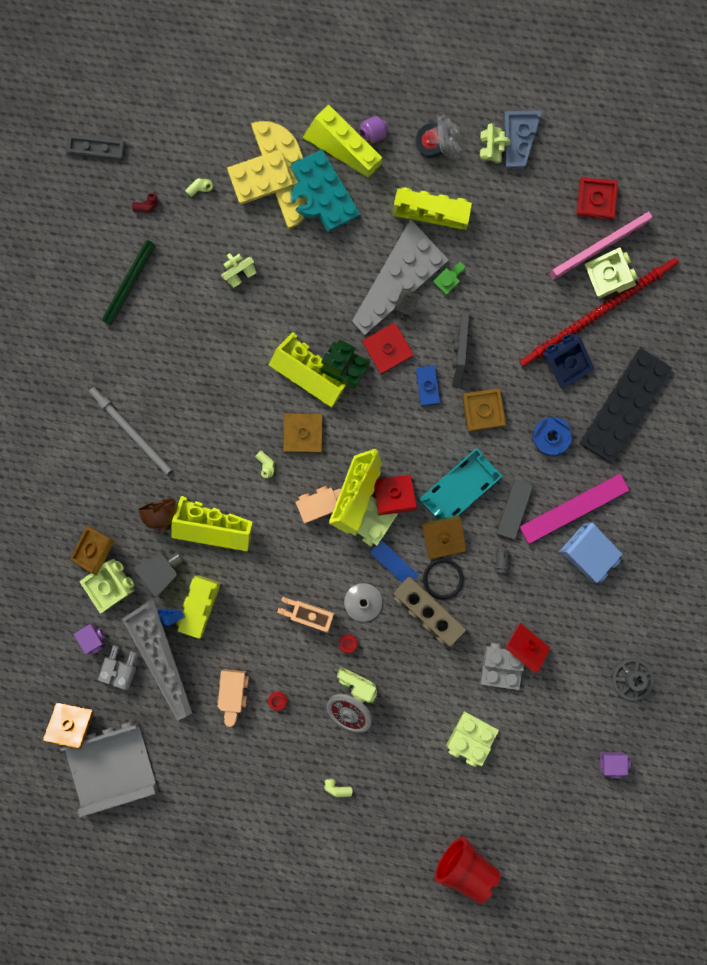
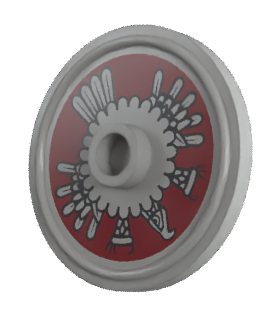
M336 694L327 702L328 714L340 727L355 733H362L370 728L372 724L371 713L359 700L348 695Z

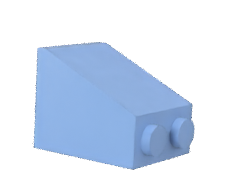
M592 522L584 523L559 551L593 583H598V581L601 583L608 576L606 572L611 567L615 568L620 563L621 559L619 558L622 556V553Z

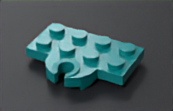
M319 150L290 165L289 168L298 181L290 193L291 204L295 203L298 198L306 201V205H299L295 211L304 216V218L318 216L327 232L360 216V212L323 150Z

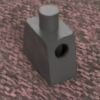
M177 552L169 558L165 553H160L135 566L134 570L155 597H159L180 575L175 567L181 564L183 559Z

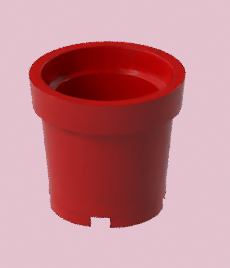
M465 837L456 839L447 848L435 871V881L458 891L478 904H482L490 898L492 886L497 887L500 879V871L474 849V845Z

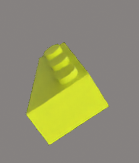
M200 575L194 576L190 584L189 596L186 597L183 604L185 618L177 621L176 626H179L178 632L198 639L202 638L221 585L220 582Z

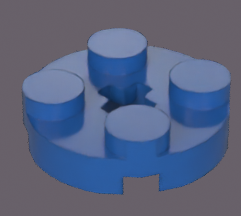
M558 417L541 420L533 430V443L541 453L546 455H557L564 452L572 440L569 425ZM554 431L556 433V441L548 439V432L552 433Z

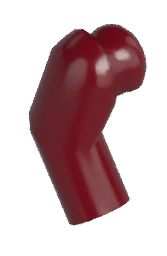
M154 193L148 194L147 200L144 203L133 202L132 211L151 212L159 203L157 195Z

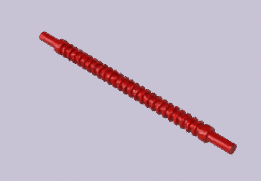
M673 258L661 267L654 268L652 272H648V275H644V278H639V281L636 280V286L624 290L622 293H617V296L614 295L613 299L609 298L608 302L605 301L604 305L600 304V308L596 307L595 311L591 310V314L587 313L586 317L582 316V320L578 319L577 323L573 322V326L569 325L568 329L564 328V332L560 331L559 335L555 334V338L551 337L550 341L546 340V344L542 343V346L534 348L532 353L519 361L520 365L524 367L536 358H542V354L546 352V348L549 345H557L562 342V337L567 334L576 335V332H581V328L585 329V326L594 323V320L599 319L598 317H603V314L606 315L607 311L611 312L612 308L615 309L616 305L620 306L621 302H625V299L629 300L630 296H634V293L638 294V290L642 291L643 287L647 288V284L651 285L652 281L656 282V278H662L665 272L679 264L677 258Z

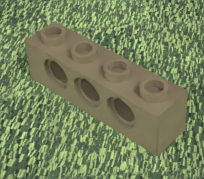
M410 575L393 592L395 595L394 599L401 606L405 604L409 608L408 612L415 619L419 617L424 622L422 625L429 632L433 630L438 635L436 637L438 641L444 646L448 644L451 647L466 631V627ZM417 594L420 600L418 603L413 604L409 601V596ZM431 607L434 610L433 615L430 617L423 614L424 608ZM441 620L448 623V627L444 630H440L437 627V623Z

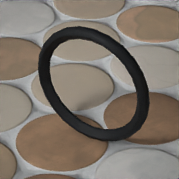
M437 559L431 562L425 569L423 583L428 593L433 597L449 599L455 596L462 588L463 573L454 561ZM449 563L457 569L460 579L458 587L454 592L448 595H439L429 588L427 575L435 564Z

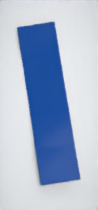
M382 540L370 552L401 582L409 575L414 580L419 576Z

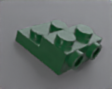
M339 339L337 343L333 342L328 351L330 354L325 353L321 361L324 364L321 372L356 389L368 369L370 361L355 354V347Z

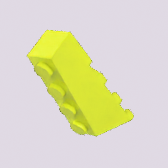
M330 105L326 106L314 118L302 139L311 142L317 148L326 151L332 157L341 160L366 177H370L382 164V157Z
M397 188L392 216L466 230L472 203L463 198L455 200L450 199L447 195L434 196L426 191L419 193L413 192L410 188Z
M292 332L275 350L268 365L305 389L308 393L320 399L323 403L332 407L340 398L347 385L322 373L321 370L324 365L321 363L322 358L319 355H313L309 351L310 347L305 342L300 343L297 340L298 336Z
M377 449L353 457L330 518L329 524L346 534L357 532L362 526L363 515L368 509V502L374 492L375 482L381 473L382 461Z
M181 496L177 512L172 520L171 538L248 551L253 522L233 514H222L219 509L213 507L211 510L203 507V503L197 501L192 503L187 501L186 497Z

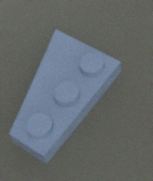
M542 111L504 112L505 137L510 138V145L505 146V169L525 168Z

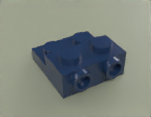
M575 334L563 336L562 342L557 345H549L546 348V352L542 354L549 370L553 371L558 385L562 389L594 369L581 337Z

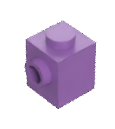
M95 623L89 624L74 633L85 654L91 652L93 655L103 649L101 645L106 643L104 632L101 628L98 629Z
M600 752V772L602 774L610 775V778H622V775H628L631 761L627 754L624 752Z

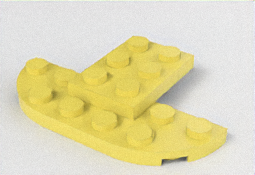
M267 121L251 123L262 156L227 167L240 205L275 193L289 230L305 219L304 216L295 210L299 205H306V201L302 198H298L293 204L290 201V193L298 181L289 167L292 163L303 158L299 145L294 136L279 124Z

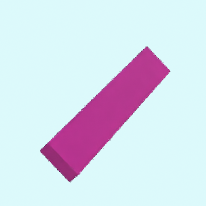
M618 474L523 524L519 529L529 544L629 491V488L622 475Z

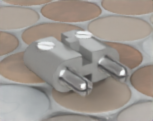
M113 646L110 656L104 659L98 680L121 689L129 690L137 668L133 665L137 653L130 652L127 663H123L116 659L119 647Z

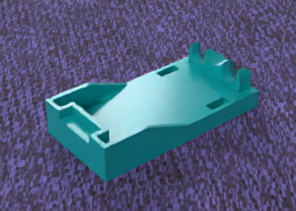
M476 448L419 500L437 520L454 517L452 513L457 508L461 510L455 515L458 516L496 483L502 475ZM467 460L469 463L461 468L460 465ZM485 483H488L489 486L482 491L480 488ZM437 485L440 486L435 493L432 492Z

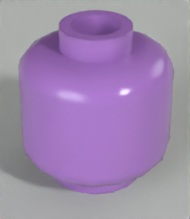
M373 116L361 123L359 135L368 144L373 145L386 138L388 127L384 120L378 116Z

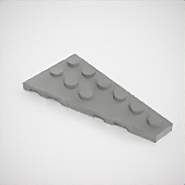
M411 219L352 320V323L364 336L449 261Z
M151 600L122 620L178 721L192 714L156 606L154 601Z

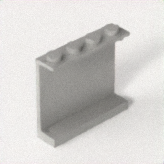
M133 721L122 724L120 729L115 730L114 727L102 730L103 734L97 736L95 733L88 734L81 750L65 746L60 748V751L65 750L77 790L81 805L77 809L79 817L156 794L158 791L139 723L133 724Z

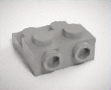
M491 643L490 646L485 645L480 684L519 690L524 664L505 648H502V644Z

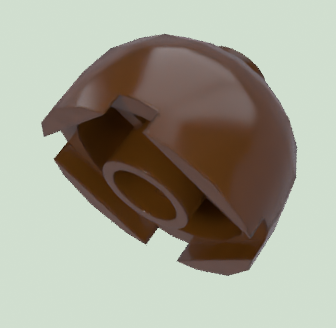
M174 498L163 499L159 503L153 504L152 502L139 508V516L147 528L158 529L159 532L169 530V526L172 525L173 517L177 512V503Z

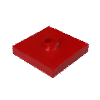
M581 177L579 180L576 216L613 220L615 218L618 181Z
M396 323L387 326L362 341L380 374L414 356Z
M410 474L376 480L374 493L378 516L417 510Z
M520 623L514 630L505 649L536 673L540 670L550 647Z

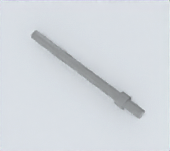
M95 387L91 388L89 393L97 400L100 408L106 410L158 467L168 475L172 469L111 405V401L107 397H103Z

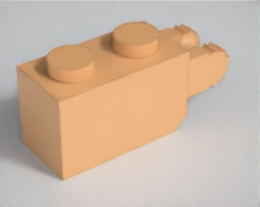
M327 486L317 489V493L310 496L307 493L299 496V501H296L304 524L333 513L341 489L333 491L332 488L328 489Z
M282 597L281 601L283 603L294 605L295 608L293 613L286 609L278 608L277 613L291 617L293 621L328 632L334 612L299 600L294 601Z
M228 669L221 671L218 708L221 711H225L224 723L229 727L234 726L235 722H237L238 712L242 711V707L246 708L247 696H244V688H248L249 676H246V671Z

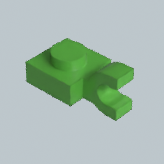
M459 262L451 272L446 268L433 283L447 296L460 283L457 277L465 270V266Z

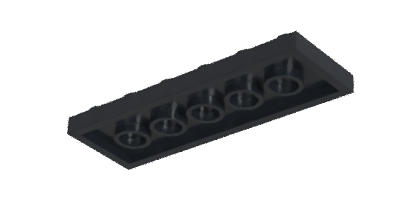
M640 347L579 444L612 464L672 370V367Z

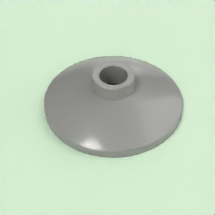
M360 583L351 587L346 593L344 606L348 615L360 622H367L377 617L383 603L380 592L374 586L366 583ZM362 599L367 600V605L364 607L360 605Z

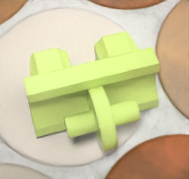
M491 123L488 124L487 130L481 132V140L487 143V148L480 150V157L484 160L500 163L502 162V152L505 151V146L510 145V138L505 137L503 129L497 128Z
M229 253L227 255L229 261L223 265L226 269L232 265L233 267L221 276L234 288L241 283L237 275L241 270L244 271L247 278L256 274L255 267L252 264L254 261L251 257H248L237 264L236 262L242 259L240 254L232 257Z

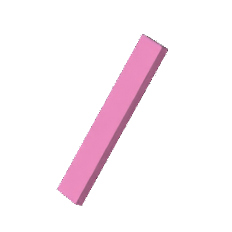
M648 211L554 268L550 273L551 278L557 279L646 225L652 219L651 213Z

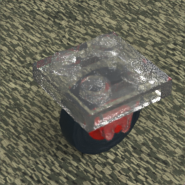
M444 111L438 112V124L428 123L419 129L415 140L417 150L428 158H436L444 153L452 161L459 160V153H461V146L457 138L459 126Z

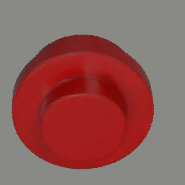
M351 634L343 635L339 640V648L346 654L353 653L358 647L356 637Z
M280 691L273 692L268 698L269 707L275 711L283 710L287 705L286 695Z

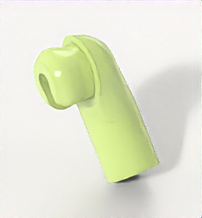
M196 179L185 192L192 198L198 191H211L213 183L208 179Z
M261 450L255 456L262 463L261 475L266 479L271 478L274 474V461Z
M334 779L325 780L324 789L335 797L352 796L351 787L335 786L336 781Z

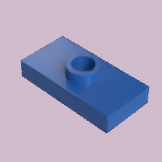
M435 365L416 368L420 406L439 404Z
M157 610L162 626L171 625L185 618L181 610Z

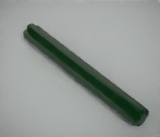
M145 241L102 318L104 323L112 325L155 248L153 242Z

